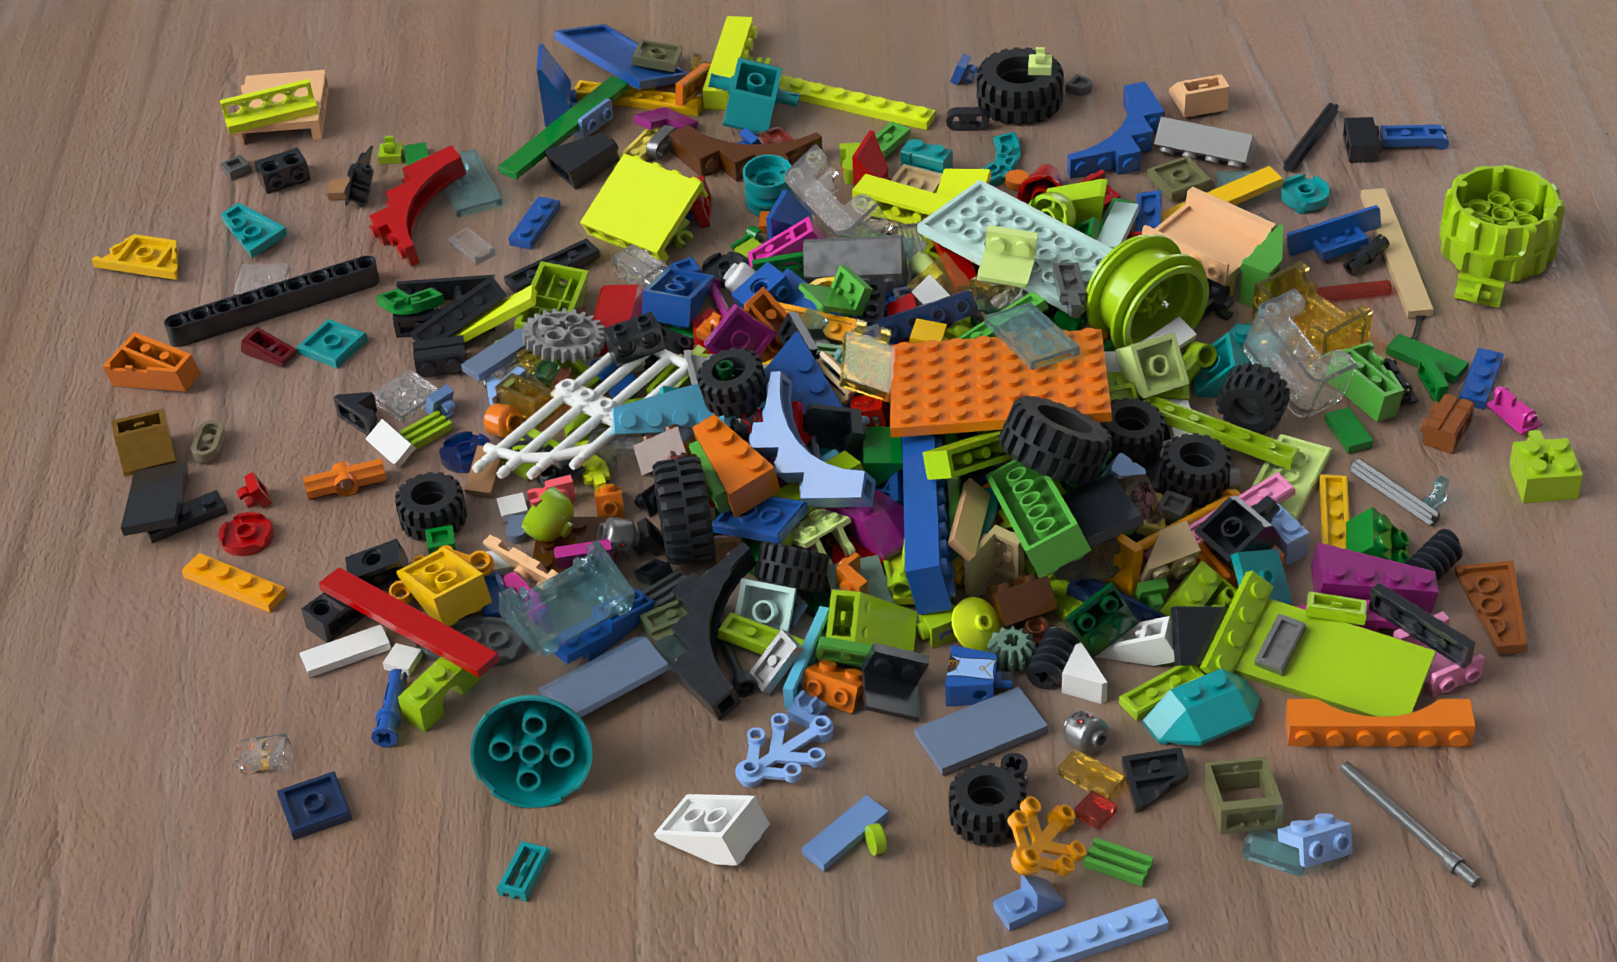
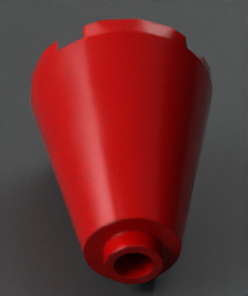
M1044 164L1037 168L1021 183L1017 199L1029 204L1036 196L1046 193L1047 188L1063 186L1057 168L1050 164Z

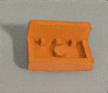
M820 660L805 669L801 691L803 690L806 694L813 697H818L819 700L827 703L830 707L851 714L856 709L858 696L863 694L862 672L856 669L837 667V664L833 661Z

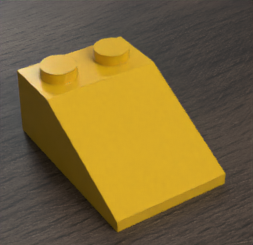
M445 547L396 571L398 577L426 613L447 626L457 623L459 619L470 613L480 611L485 605L492 602L483 573Z

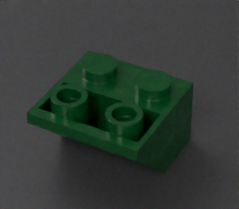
M1112 582L1065 617V626L1078 639L1079 643L1083 644L1092 659L1139 624Z

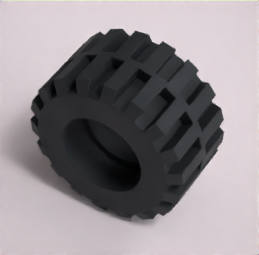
M730 348V350L719 351L720 353L710 356L709 360H705L702 363L703 367L698 369V375L696 376L708 410L711 413L714 412L716 416L724 415L725 418H730L731 416L739 417L741 414L751 413L754 408H759L761 402L767 399L766 386L768 383L759 355H756L752 350L747 351L745 348L739 350ZM723 360L732 361L736 378L729 381H720L716 365H719V362Z
M1244 363L1243 366L1239 364L1235 366L1234 370L1232 369L1229 372L1217 395L1216 405L1219 406L1217 410L1219 414L1224 415L1223 419L1225 422H1230L1256 433L1266 434L1268 430H1274L1279 424L1290 401V388L1286 387V380L1281 379V375L1278 372L1274 373L1271 371L1272 368L1268 366L1265 368L1259 363L1254 365Z
M1124 397L1122 400H1112V403H1110L1112 422H1100L1112 437V447L1110 449L1112 455L1108 461H1112L1118 454L1123 453L1132 460V463L1136 462L1140 466H1143V463H1152L1153 459L1159 457L1162 450L1166 426L1163 413L1159 412L1158 407L1151 406V403L1146 400L1144 402L1140 401L1139 398L1129 399V397Z
M1186 433L1182 434L1181 437L1176 436L1172 438V442L1168 441L1163 449L1159 473L1160 484L1166 491L1169 490L1193 498L1192 502L1197 504H1203L1204 501L1208 503L1213 502L1214 498L1219 499L1223 491L1227 489L1232 463L1231 453L1227 452L1228 448L1225 445L1220 444L1221 441L1211 439V436L1206 434L1202 436L1199 433H1193V435Z
M427 472V474L423 475L418 474L415 478L407 479L406 484H401L399 491L395 494V504L401 529L405 531L408 537L413 536L414 540L419 541L423 539L424 542H427L426 529L452 525L453 531L457 533L461 529L460 526H463L466 522L467 510L462 486H460V482L457 479H454L449 474L444 475L443 472H438L437 474L433 472Z
M769 541L762 542L754 577L769 583L816 593L821 592L824 588L830 557L820 552Z
M978 763L975 764L974 768L970 766L964 768L963 773L958 772L955 776V781H951L949 791V818L956 834H962V839L967 842L973 840L974 844L979 846L981 843H987V846H994V843L997 842L1001 845L1006 843L1007 838L1013 840L1015 837L1012 828L1008 824V817L1016 810H1020V803L1026 798L1027 793L1022 778H1018V774L1014 770L1008 771V767L1004 765L997 767L995 763H988V765ZM981 803H994V804H996V805H993V806H983V805H979V804H981Z

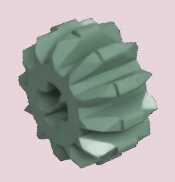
M1014 626L1010 630L1001 627L999 633H992V637L987 645V652L997 655V668L999 671L1009 670L1013 672L1018 670L1023 673L1025 667L1030 665V661L1037 650L1033 634H1027L1025 628L1016 630Z

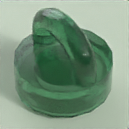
M550 357L541 360L534 370L535 378L548 387L554 386L552 381L558 374L559 364L556 361L551 362Z

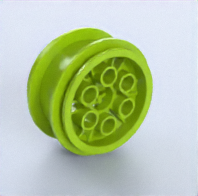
M1146 234L1129 238L1112 249L1099 263L1091 276L1085 298L1089 324L1094 329L1106 330L1116 349L1142 342L1178 317L1194 330L1204 314L1209 298L1207 275L1203 265L1196 258L1187 254H1181L1178 245L1166 236Z

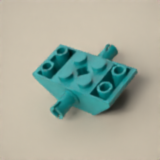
M740 57L737 61L734 76L730 78L711 73L708 85L709 88L728 91L729 99L723 126L738 130L747 128L752 133L764 136L768 134L774 105L780 103L797 108L800 93L781 90L778 87L782 67Z

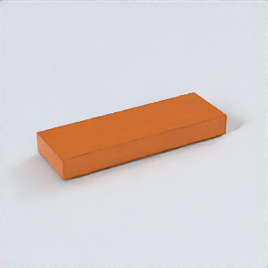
M702 63L676 83L675 105L684 106L702 92L711 64Z

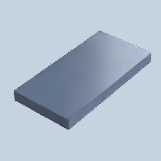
M1019 686L914 728V736L942 776L1048 732L1047 723Z

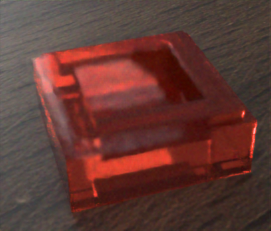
M1092 790L1074 808V812L1077 818L1099 830L1117 812V804Z

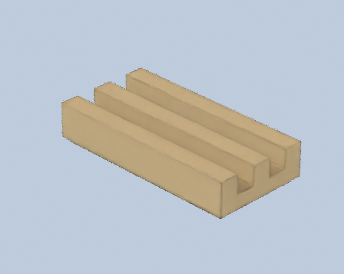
M821 351L819 354L821 357L815 360L821 371L846 394L845 396L841 394L828 381L840 403L846 405L861 384L827 351ZM825 362L851 385L850 389L824 365Z

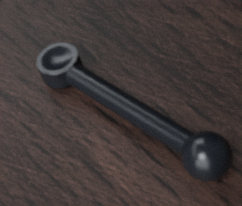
M1426 315L1416 316L1415 328L1410 338L1418 341L1417 336L1421 322L1425 319Z

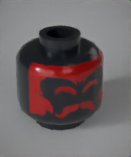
M764 407L754 408L751 413H744L739 417L732 416V419L729 420L732 430L744 441H749L753 423L763 422L762 412Z

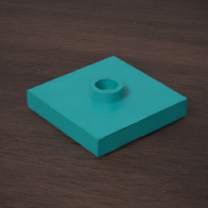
M1278 549L1237 552L1231 555L1238 585H1240L1245 573L1253 570L1274 586L1269 599L1289 605L1293 604Z

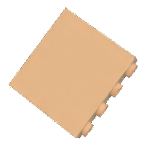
M326 70L246 76L245 84L241 85L242 95L309 79L319 113L235 133V136L239 137L241 145H245L247 133L311 128L313 140L322 139L329 94ZM307 88L297 89L294 95L298 97L308 95ZM281 93L276 94L272 100L280 102L285 98V95ZM260 99L252 100L250 106L254 108L259 107L263 101Z
M1192 187L1187 191L1185 205L1155 229L1144 225L1142 235L1157 234L1170 238L1178 245L1181 254L1190 255L1203 265L1207 278L1225 286L1241 272L1240 265L1243 259L1251 255L1255 247L1266 239L1268 233L1276 229L1277 224Z

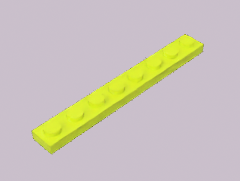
M781 75L778 87L781 90L800 93L799 101L889 122L893 121L927 130L936 118V110L923 106H915L883 97L867 95L862 92H853L840 87H831L822 83L809 82L800 78Z

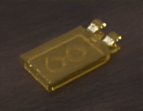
M857 318L855 328L851 332L846 331L843 338L839 386L890 403L896 347L888 345L892 331L881 327L879 337L874 338L865 335L867 321Z

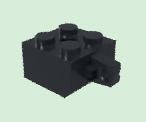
M1269 495L1251 507L1238 496H1231L1199 525L1194 532L1210 552L1235 573L1231 559L1232 554L1270 550L1282 539L1273 525L1270 524L1273 521V517L1280 511V507Z

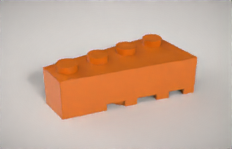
M715 414L692 427L696 441H699L726 492L728 504L735 518L780 491L774 466Z

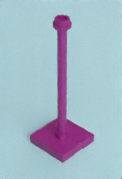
M714 277L708 295L712 296L723 319L705 340L704 346L715 354L720 353L719 351L730 350V348H736L737 350L745 348L747 351L752 350L756 355L760 356L776 336L775 330L762 321H758L737 304H734L729 309L720 292L721 283Z

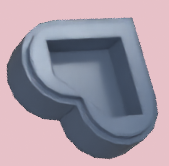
M509 514L506 534L510 542L521 543L529 536L521 528L526 515Z

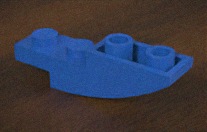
M635 588L593 609V619L549 640L548 650L566 664L580 657L590 661L628 635L640 623L639 615L652 610L655 606V601Z

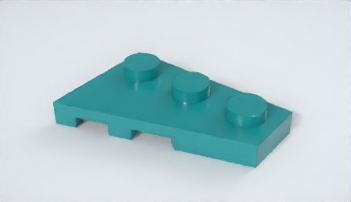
M239 202L221 213L223 222L251 258L287 235L286 227Z

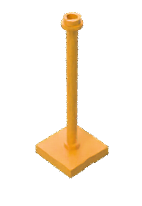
M1227 489L1223 491L1222 498L1167 527L1184 521L1191 525L1217 509L1229 497L1239 496L1240 493L1236 489ZM1160 530L1138 542H1134L1126 535L1121 534L1093 546L1091 570L1108 582H1112L1128 596H1134L1141 578L1140 570L1143 551L1154 546Z

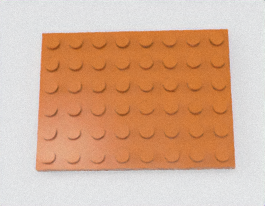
M1101 329L1059 330L1053 333L1032 332L1027 335L1006 334L1000 337L980 336L974 339L953 338L948 341L927 340L921 343L901 342L891 345V438L1002 430L1014 401L1023 396L1047 398L1053 402L1065 404L1069 408H1074L1080 411V413L1088 415L1095 422H1112Z

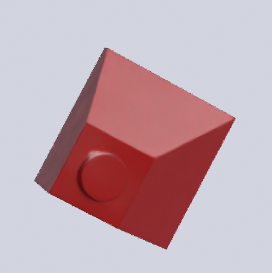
M869 130L852 156L854 187L865 174L891 180V178H888V166L875 132Z

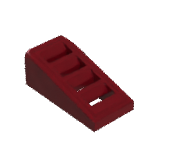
M256 327L241 340L242 353L280 367L284 366L298 351L259 327Z

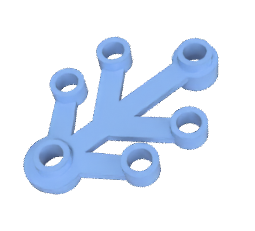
M784 713L774 714L771 717L773 733L769 753L759 759L760 747L766 742L765 732L758 727L750 729L747 732L749 744L747 759L737 765L735 773L737 780L743 786L750 788L760 785L763 779L786 780L789 783L800 781L802 778L800 765H809L813 768L822 767L826 762L825 751L818 747L810 749L808 753L795 751L813 740L819 743L830 741L834 736L833 722L826 716H817L810 723L809 729L783 744L785 732L789 729V718ZM776 763L786 764L784 768L771 767Z

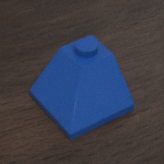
M788 190L782 191L766 217L768 240L808 216L812 220V214Z

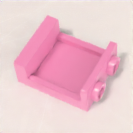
M1444 612L1433 615L1449 626L1450 618ZM1401 629L1394 631L1393 638L1432 649ZM1436 652L1423 688L1431 697H1435L1442 693H1448L1468 682H1475L1482 677L1485 658L1481 654L1473 656L1472 663L1463 669Z

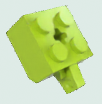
M1540 430L1529 431L1527 441L1513 442L1510 471L1522 503L1578 499L1583 474L1568 438L1545 440Z

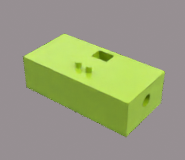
M541 261L531 283L537 291L536 305L518 314L514 330L524 328V322H528L529 317L534 318L535 313L543 315V310L552 313L554 308L558 312H562L563 308H566L567 312L576 309V314H580L588 293L589 271ZM560 278L566 279L567 283L561 282Z

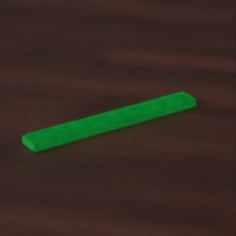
M610 76L498 166L499 173L516 180L546 157L544 151L560 146L579 130L578 119L606 98L610 99L613 103L630 89L629 84L619 78Z

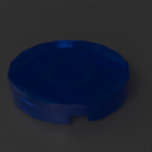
M469 431L456 433L448 437L443 442L444 446L440 447L439 453L442 465L447 470L455 473H470L477 446H484L486 443L491 442L481 433H479V436L473 435Z

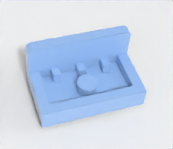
M1317 814L1315 819L1292 821L1290 826L1278 829V841L1299 848L1300 866L1305 868L1351 855L1353 852L1351 824L1334 818L1332 814Z

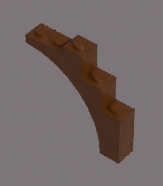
M689 125L669 133L671 153L696 174L706 176L721 169L736 182L743 179V168L746 163L761 155L772 154L781 156L789 161L792 165V170L823 156L822 136L817 132L803 138L773 144L727 142L700 133Z

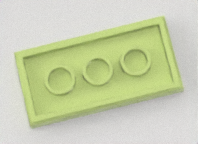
M1280 434L1277 439L1278 441L1300 449L1297 459L1290 470L1265 461L1252 487L1259 484L1265 478H1269L1279 472L1295 488V495L1280 503V505L1293 518L1298 520L1319 480L1320 474H1322L1331 457L1332 448Z

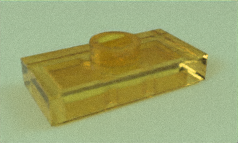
M1076 749L1057 767V775L1107 802L1125 783V775Z

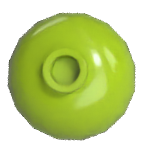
M1046 192L1036 196L1035 199L1029 202L1028 205L1074 228L1077 219L1076 209L1072 201L1059 192Z
M553 486L539 497L543 501L537 507L532 505L521 525L526 534L540 542H552L560 536L565 538L574 527L571 523L574 517V507L571 500Z

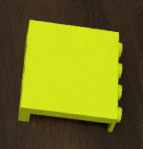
M623 154L580 221V224L590 236L665 265L669 256L664 249L698 195L707 198L708 194L703 187L702 181L695 177L688 178L677 170L669 171L658 163L653 162L651 164L645 162L644 159L637 155L632 157Z

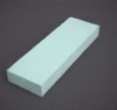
M1115 201L1097 241L1112 249L1124 242L1139 212V204Z

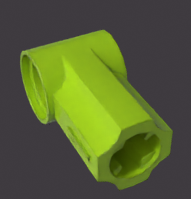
M1191 341L1185 345L1182 358L1189 383L1194 380L1204 367H1210L1216 361L1217 352L1212 345L1198 341Z

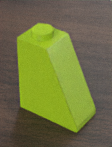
M1107 179L1047 188V192H1059L1072 201L1076 209L1077 219L1075 225L1092 217H1095L1101 224Z

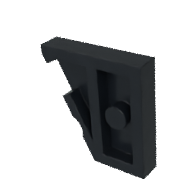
M1181 747L1122 756L1121 759L1135 813L1141 812L1185 782L1189 776Z

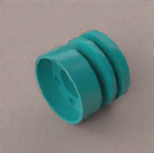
M772 154L761 155L751 159L744 166L745 203L749 212L760 217V211H771L783 190H788L794 196L792 165L785 158Z

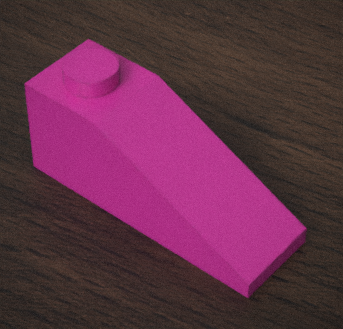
M808 216L748 252L750 267L753 269L752 260L802 252L804 240L825 239L824 234ZM788 262V263H786L785 265H791V264H796V263H794V262Z

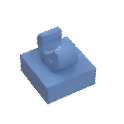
M446 384L427 396L425 411L431 414L438 410L441 416L444 415L446 419L452 417L455 414L452 409L456 407L452 401L454 390Z
M802 690L794 699L795 703L787 710V716L789 720L809 729L810 723H812L815 717L825 716L829 712L828 704L819 700L816 696L813 697L806 694Z

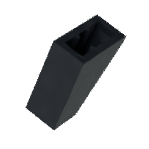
M603 133L544 151L550 168L575 190L620 161L617 143L614 139H609Z

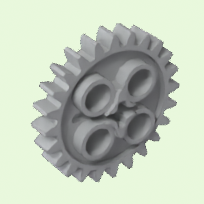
M554 308L552 313L543 310V315L535 313L534 318L529 317L528 322H524V328H522L523 345L527 346V351H533L534 356L541 354L542 360L550 357L551 362L561 359L562 363H565L566 360L575 363L577 358L585 361L586 356L594 358V353L599 354L600 349H604V326L600 325V320L594 321L593 315L586 317V312L576 314V309L567 312L566 308H563L562 312H558Z

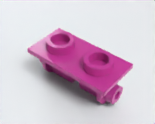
M1498 386L1493 392L1495 399L1486 403L1489 409L1520 435L1542 426V423L1536 416V411L1530 409L1521 400L1516 402L1517 397L1507 387Z

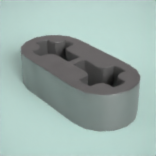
M664 125L649 140L646 147L647 156L661 160L671 150L669 133L678 129Z

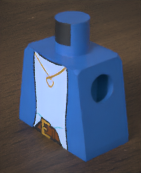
M951 645L945 684L946 706L974 705L995 695V688L1013 689L1014 672L998 671L997 655L994 653Z

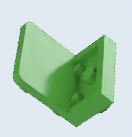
M844 265L839 266L831 287L800 283L798 287L804 293V297L812 301L820 312L826 314L838 312L846 317L851 315L862 316L873 290L851 268Z

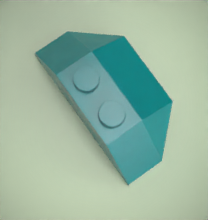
M1219 669L1170 689L1145 717L1143 725L1158 744H1167L1169 742L1178 745L1201 746L1253 724L1261 697L1245 678L1224 669Z

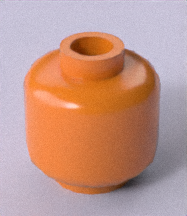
M495 403L486 410L483 423L488 434L506 438L523 423L518 408L513 405Z

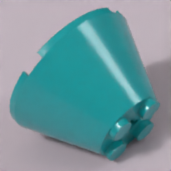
M524 695L500 702L481 718L472 736L470 756L472 767L478 780H481L496 798L518 807L542 808L563 801L564 797L581 787L591 768L593 746L585 723L567 705L541 695Z

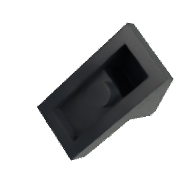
M374 393L338 394L333 397L339 418L367 436L376 427L377 416L375 413L377 412V405Z

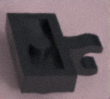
M1208 279L1209 298L1200 320L1212 310L1221 319L1228 320L1233 316V312L1228 311L1233 305V301L1226 299L1230 295V286H1224Z

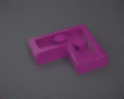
M667 107L646 111L634 116L635 124L649 130L657 129L664 125L677 129L689 125L694 129H698V121Z

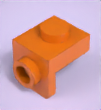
M605 484L599 486V490H594L598 517H621L625 519L621 486L615 487V484Z
M857 552L853 553L850 557L843 558L836 567V584L840 586L841 590L868 594V581L859 574L861 563L860 555Z

